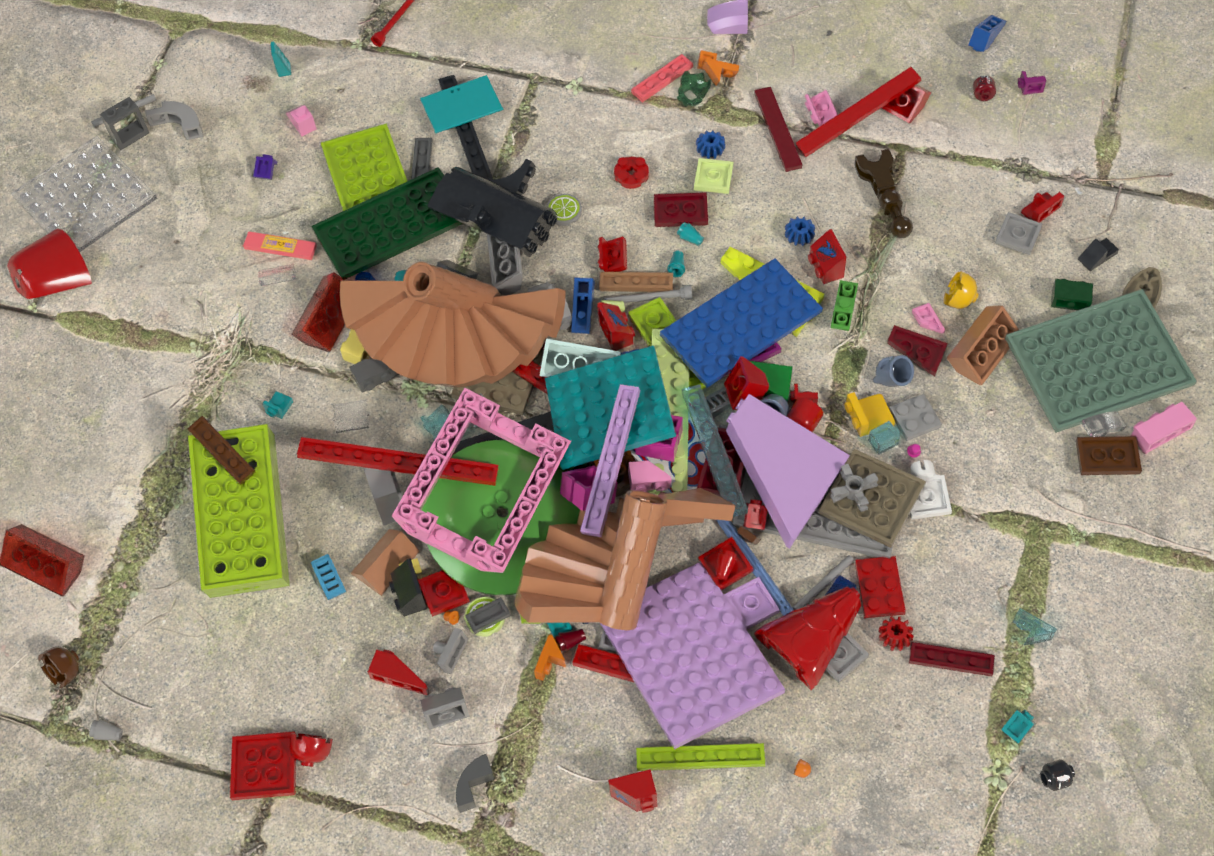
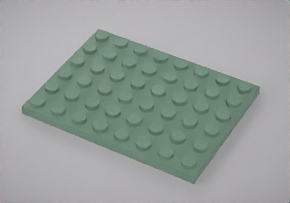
M1143 289L1007 334L1005 338L1055 433L1194 386L1197 382Z

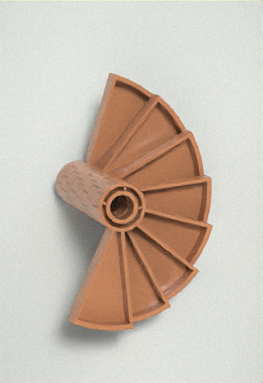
M417 262L411 265L406 271L403 281L340 282V301L345 326L355 330L359 341L372 359L384 362L390 369L407 378L448 387H466L481 382L492 384L507 376L520 364L528 366L542 348L547 337H557L565 308L566 291L560 288L500 296L498 289L493 285L425 262Z
M701 488L674 493L661 491L658 495L630 490L626 492L625 499L619 498L616 512L608 511L602 537L585 535L580 532L586 512L580 510L577 524L549 525L546 540L535 543L528 548L516 593L515 607L528 623L600 622L605 626L618 630H634L637 627L661 528L663 526L703 523L704 519L732 521L735 505Z

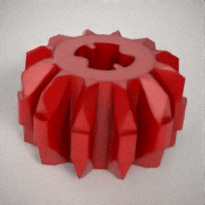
M893 616L889 618V621L884 619L882 626L878 630L881 633L879 640L884 641V647L890 645L891 651H894L895 647L899 651L903 650V646L908 648L910 641L914 638V635L911 634L913 627L908 626V620L902 622L901 616L897 620Z

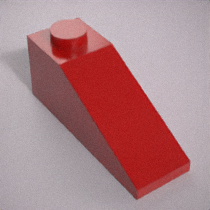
M376 649L367 671L370 679L426 696L429 695L427 685L392 651Z

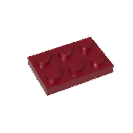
M707 192L654 194L655 227L681 226L684 222L690 223L692 226L708 225Z

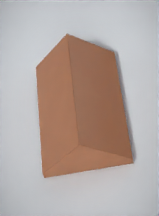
M389 529L353 569L351 575L382 596L390 586L389 582L392 581L390 574L399 567L398 564L403 563L409 558L411 560L414 559L420 551L402 531Z

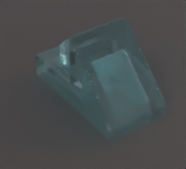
M1021 608L1013 620V623L1018 628L1030 632L1024 645L1052 640L1057 631V628Z

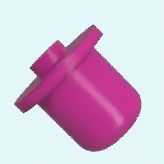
M918 444L910 445L907 448V453L910 457L916 458L920 455L921 448Z

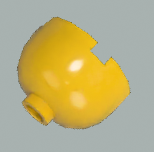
M963 271L957 272L948 284L950 288L949 294L945 292L943 302L945 305L956 309H963L974 303L979 295L975 279Z

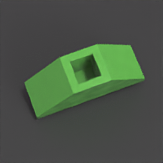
M840 280L831 328L845 331L850 330L858 283Z

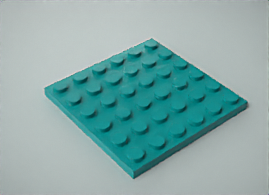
M654 345L545 378L554 432L571 441L560 462L562 470L600 459L620 385L640 388L624 452L676 437Z

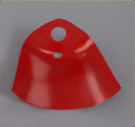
M59 228L22 248L8 260L7 267L15 289L27 299L43 297L92 284L89 271L78 248L69 235ZM18 269H21V275L17 272ZM15 277L19 281L20 288L17 286L15 282Z

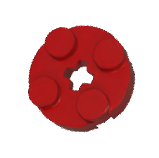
M631 156L618 159V163L614 167L616 182L621 183L622 187L628 189L638 188L644 181L646 183L649 178V167L643 157Z

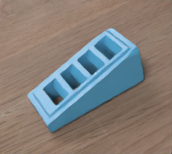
M329 554L311 562L328 600L346 592ZM332 570V572L321 577L322 574ZM334 577L336 578L335 580L330 581V582H328V583H326V584L324 583V582H326V581H328V580H330V579H332V578H334ZM337 584L339 585V587H337V588H335V589H333V590H330V591L327 590V589H329V588H331V587H333V586H335V585H337Z

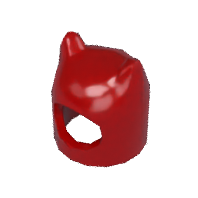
M798 398L786 417L813 432L823 417V410L818 404L809 399Z

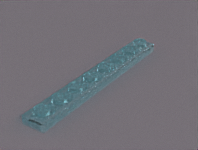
M701 385L682 389L684 401L720 497L735 505L733 517L747 514L746 502Z

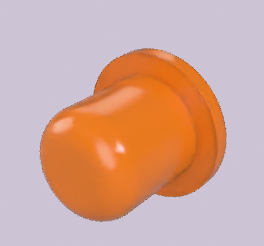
M453 610L444 613L445 621L452 625L458 623L460 618L458 611Z

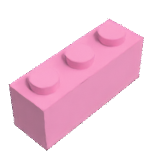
M1183 402L1176 405L1171 404L1164 412H1157L1149 420L1138 422L1133 427L1134 430L1131 436H1136L1138 446L1147 454L1192 429L1197 418Z

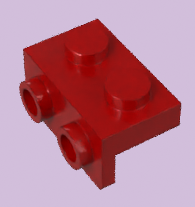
M603 236L599 237V268L604 272L627 270L626 239L622 236L606 241Z

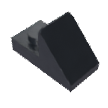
M1107 238L1102 241L1095 239L1078 257V260L1089 271H1092L1118 254L1119 249Z

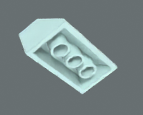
M546 339L540 376H553L619 356L621 352Z

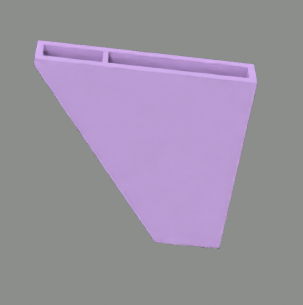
M749 394L745 400H740L736 407L737 412H732L726 422L729 424L726 432L786 547L790 549L840 473L841 466L845 465L850 455Z

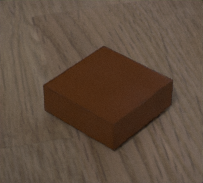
M740 526L737 530V533L752 544L757 545L761 540L743 526Z

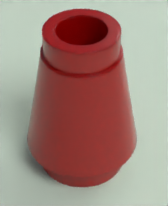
M721 550L717 557L715 578L727 581L737 561V554Z

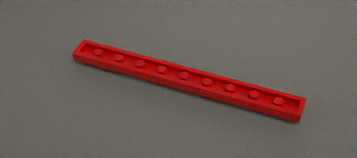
M301 437L297 451V458L414 475L426 454ZM450 458L440 478L496 486L499 465Z

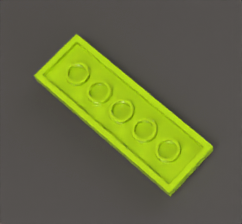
M661 297L628 312V317L648 347L652 346V329H664L676 321ZM689 368L690 396L706 388V386Z

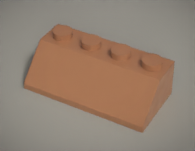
M1003 305L986 306L948 355L947 359L956 372L978 385H983L1010 349L1005 340L1006 335L1019 331Z

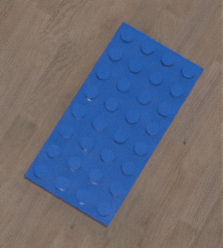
M774 258L661 330L660 336L708 388L731 373L740 356L745 357L747 360L752 359L820 314L823 308Z

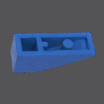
M990 15L975 26L968 45L977 52H984L991 46L1007 21Z
M574 277L571 333L590 334L595 285L593 278Z

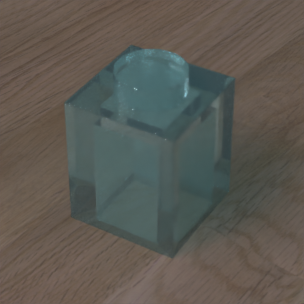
M888 421L871 430L868 441L878 455L899 444L900 431Z

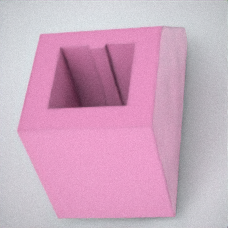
M649 460L629 462L628 475L631 490L647 492L648 490L664 491L670 488L671 476Z

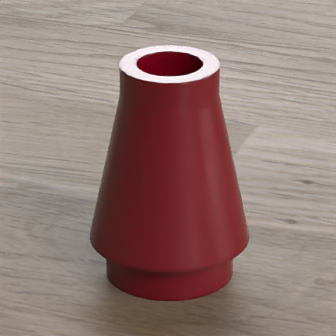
M583 629L560 632L557 636H554V639L560 651L567 652L580 642L585 641L586 636Z

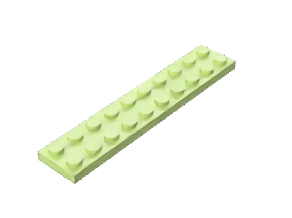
M652 329V346L654 345L671 415L683 417V431L672 467V473L675 475L672 490L673 492L687 490L689 367L660 336V331L663 329ZM654 464L664 471V466L662 464ZM648 490L649 493L658 495L661 492L656 490Z

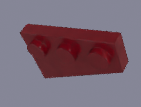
M894 325L887 342L888 345L904 356H907L934 377L948 345L946 342Z

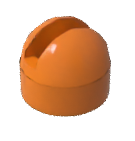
M800 759L793 774L805 778L811 773V766L808 762Z

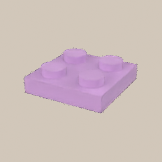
M759 577L724 594L746 630L778 614L780 610Z

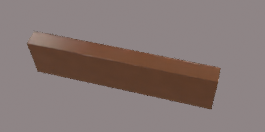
M203 416L187 428L240 485L256 472Z

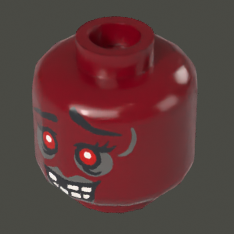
M980 76L974 81L973 92L977 100L989 101L995 96L996 85L992 77Z

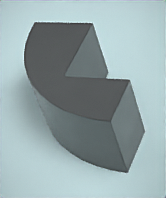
M487 753L473 760L464 769L458 780L456 803L460 813L476 808L471 787L495 780Z

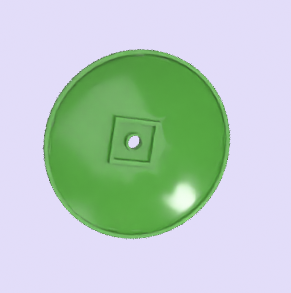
M506 440L477 443L451 456L454 459L499 465L496 486L439 478L422 511L426 513L428 511L438 516L436 524L470 541H473L475 536L487 541V544L494 546L540 457ZM558 466L503 573L480 571L427 544L432 557L440 568L453 580L471 590L490 595L516 594L528 548L535 543L546 540L549 525L577 524L580 509L560 494L563 472L560 466ZM505 508L508 511V515L500 517L497 514V510Z

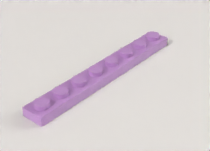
M620 385L581 526L580 532L582 534L602 537L640 394L639 387Z

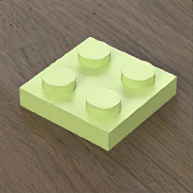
M699 158L694 190L729 194L734 162Z

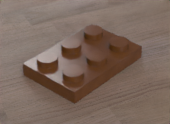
M1136 436L1077 437L1076 448L1081 475L1141 474L1142 467Z

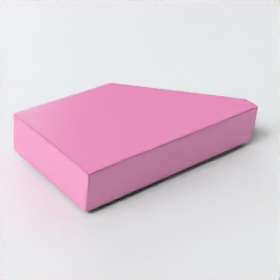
M930 303L912 309V314L920 327L941 334L944 333L945 328Z

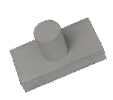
M454 628L447 643L437 640L433 646L434 652L441 654L437 664L444 673L452 674L468 641V637L461 629Z

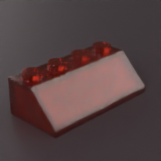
M335 272L323 276L291 335L307 346L331 352L345 326L340 301V282L345 281Z
M21 524L6 530L0 556V566L63 597L80 575L85 555Z

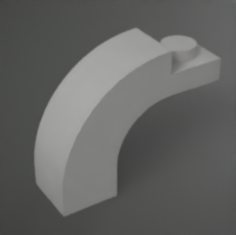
M164 101L161 102L162 107L145 110L150 127L166 123H177L182 126L186 140L204 137L197 114L184 103Z

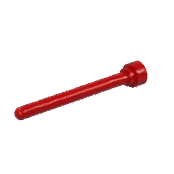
M406 0L384 28L373 34L371 42L375 46L381 47L385 43L387 33L415 0Z

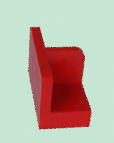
M1060 191L1053 197L1048 192L1042 195L1036 193L1033 202L1024 207L1021 213L1026 218L1040 223L1062 206L1065 196Z

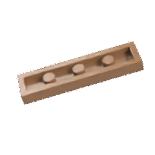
M600 272L599 288L600 291L673 290V273Z

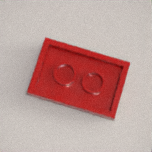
M896 556L855 560L864 619L905 615L906 609Z

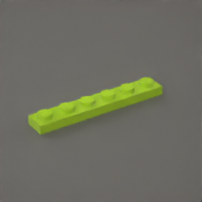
M764 743L680 746L676 749L673 747L636 748L637 771L649 769L654 771L765 767Z

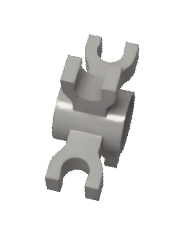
M849 464L841 466L842 471H840V474L845 480L846 485L831 489L832 494L830 497L833 503L847 497L850 500L856 501L860 512L868 510L867 505H869V502L864 496L863 490L878 486L877 475L873 473L862 479L860 476L853 475ZM855 486L858 487V489H852L850 487Z

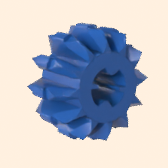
M706 130L705 134L700 133L699 138H697L696 150L700 153L701 157L707 156V159L710 157L716 159L717 155L721 156L725 149V138L721 136L720 132L715 133L714 130L712 132Z
M798 216L795 219L790 218L789 223L785 226V237L788 238L789 243L794 242L795 246L801 244L803 247L805 243L810 244L811 239L815 237V225L812 224L811 219L806 220L805 216L802 219Z

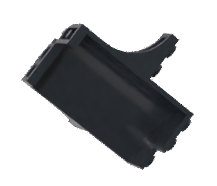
M525 159L523 164L514 173L500 179H485L460 167H454L451 169L452 172L450 174L446 173L427 205L435 213L440 212L519 248L527 257H531L536 252L538 245L542 246L548 240L549 231L557 222V213L552 208L522 195L528 188L527 183L536 172V166L528 159Z

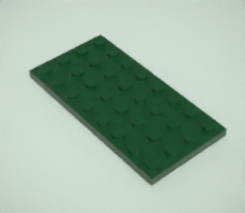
M439 167L311 226L342 281L464 224L440 212L435 213L427 207L437 185L444 176Z

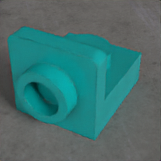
M276 391L270 401H264L262 405L268 416L282 419L294 401L291 397Z
M1025 709L1023 711L1016 710L1001 730L1019 744L1036 724L1033 721L1034 716Z

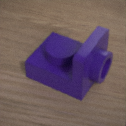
M263 154L262 157L256 156L253 177L272 180L274 165H277L278 161L273 159L271 155Z

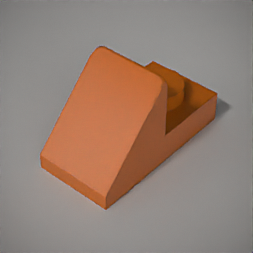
M706 58L702 66L715 86L720 82L721 74L724 77L731 78L735 77L739 71V65Z
M550 634L534 669L535 678L542 681L545 675L550 674L552 663L566 667L565 659L553 635Z

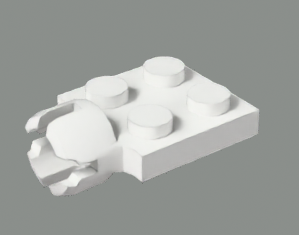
M923 460V470L921 469L920 461L914 462L910 467L911 475L926 481V485L910 513L912 520L952 513L945 476L935 473L934 465L930 460Z

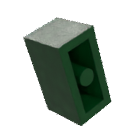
M1055 279L1052 287L1051 307L1078 311L1091 306L1093 283Z

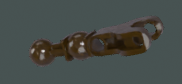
M881 150L880 159L876 162L867 160L864 154L855 156L854 165L859 178L871 184L879 200V205L884 209V215H891L893 220L890 224L891 233L897 238L908 237L913 230V223L901 213L903 202L901 195L896 191L891 175L894 158L890 150Z

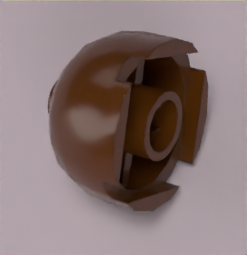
M55 646L38 656V661L42 660L44 664L41 667L42 671L54 685L58 682L60 684L59 688L65 687L76 678L79 671V657L75 651Z

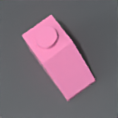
M300 105L286 112V115L301 137L317 129L314 118L305 105Z

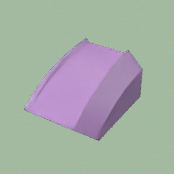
M748 0L725 2L709 8L707 24L712 33L747 34Z

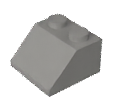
M452 687L445 690L444 693L430 694L425 699L420 700L429 729L470 717L461 687Z

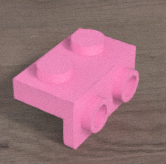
M827 90L812 98L808 94L805 95L807 100L805 105L808 111L812 112L810 117L814 124L818 123L821 126L838 115Z

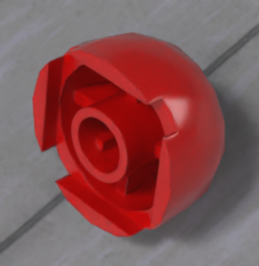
M291 733L290 751L295 759L301 761V765L313 767L314 763L324 761L330 754L333 743L332 738L327 737L326 741V739L318 735L298 733V737H296L295 733Z

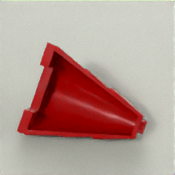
M845 587L815 599L809 605L791 611L789 614L763 625L754 632V637L768 650L772 647L795 669L797 678L810 690H813L818 685L830 660L834 657L843 637L847 635L861 607L860 594L853 587L851 589Z

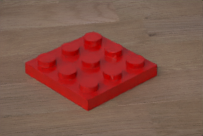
M295 731L232 737L230 799L232 801L296 794V759L290 751L291 733L296 734Z

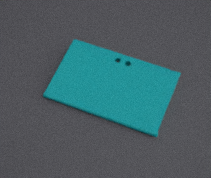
M487 75L420 98L435 134L504 110Z

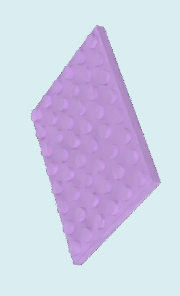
M701 562L646 588L636 629L618 630L601 624L674 749L785 693V688L721 589L716 586Z

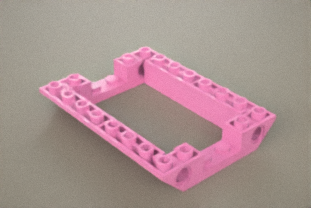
M464 388L392 517L407 534L480 571L503 573L571 441L538 424H535L531 430L499 414L500 405ZM470 423L540 457L494 546L487 544V541L475 536L473 541H470L436 524L438 516L428 511L427 513L422 511L424 504Z

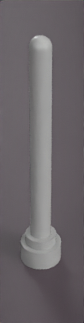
M684 285L680 290L607 297L605 300L623 301L624 303L654 300L658 297H661V299L681 297V299L690 300L692 299L691 285Z

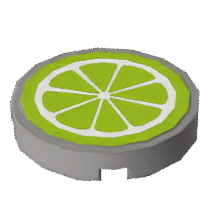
M570 194L556 195L547 204L548 207L557 213L556 225L568 226L572 222L575 223L582 213L580 201Z

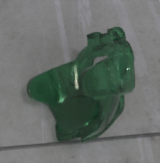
M688 70L685 71L681 77L677 99L685 107L688 105H698L709 91L711 79L707 82L704 72L690 74ZM690 90L697 97L690 100L684 93Z

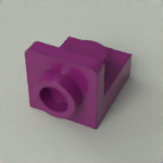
M1021 71L1020 78L1017 81L1018 88H1021L1023 95L1043 93L1046 78L1045 76L1028 78L1026 71Z

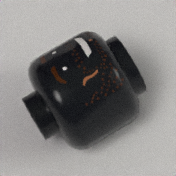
M1061 759L1045 764L1040 772L1043 785L1053 791L1071 786L1073 777H1075L1073 767Z

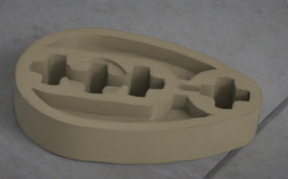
M1148 267L1138 272L1127 283L1122 296L1144 288L1146 289L1145 294L1155 309L1162 291V279L1158 269ZM1153 275L1152 279L1148 282V276Z

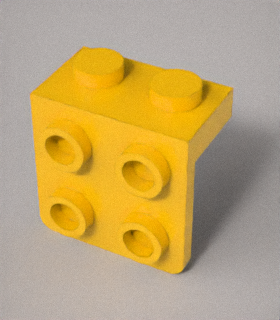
M855 392L847 394L844 406L852 419L854 429L857 430L860 437L891 428L895 425L894 418L882 394L872 395L858 400Z

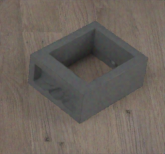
M130 97L100 114L111 140L120 150L149 134L139 107ZM134 113L136 121L117 132L114 124Z

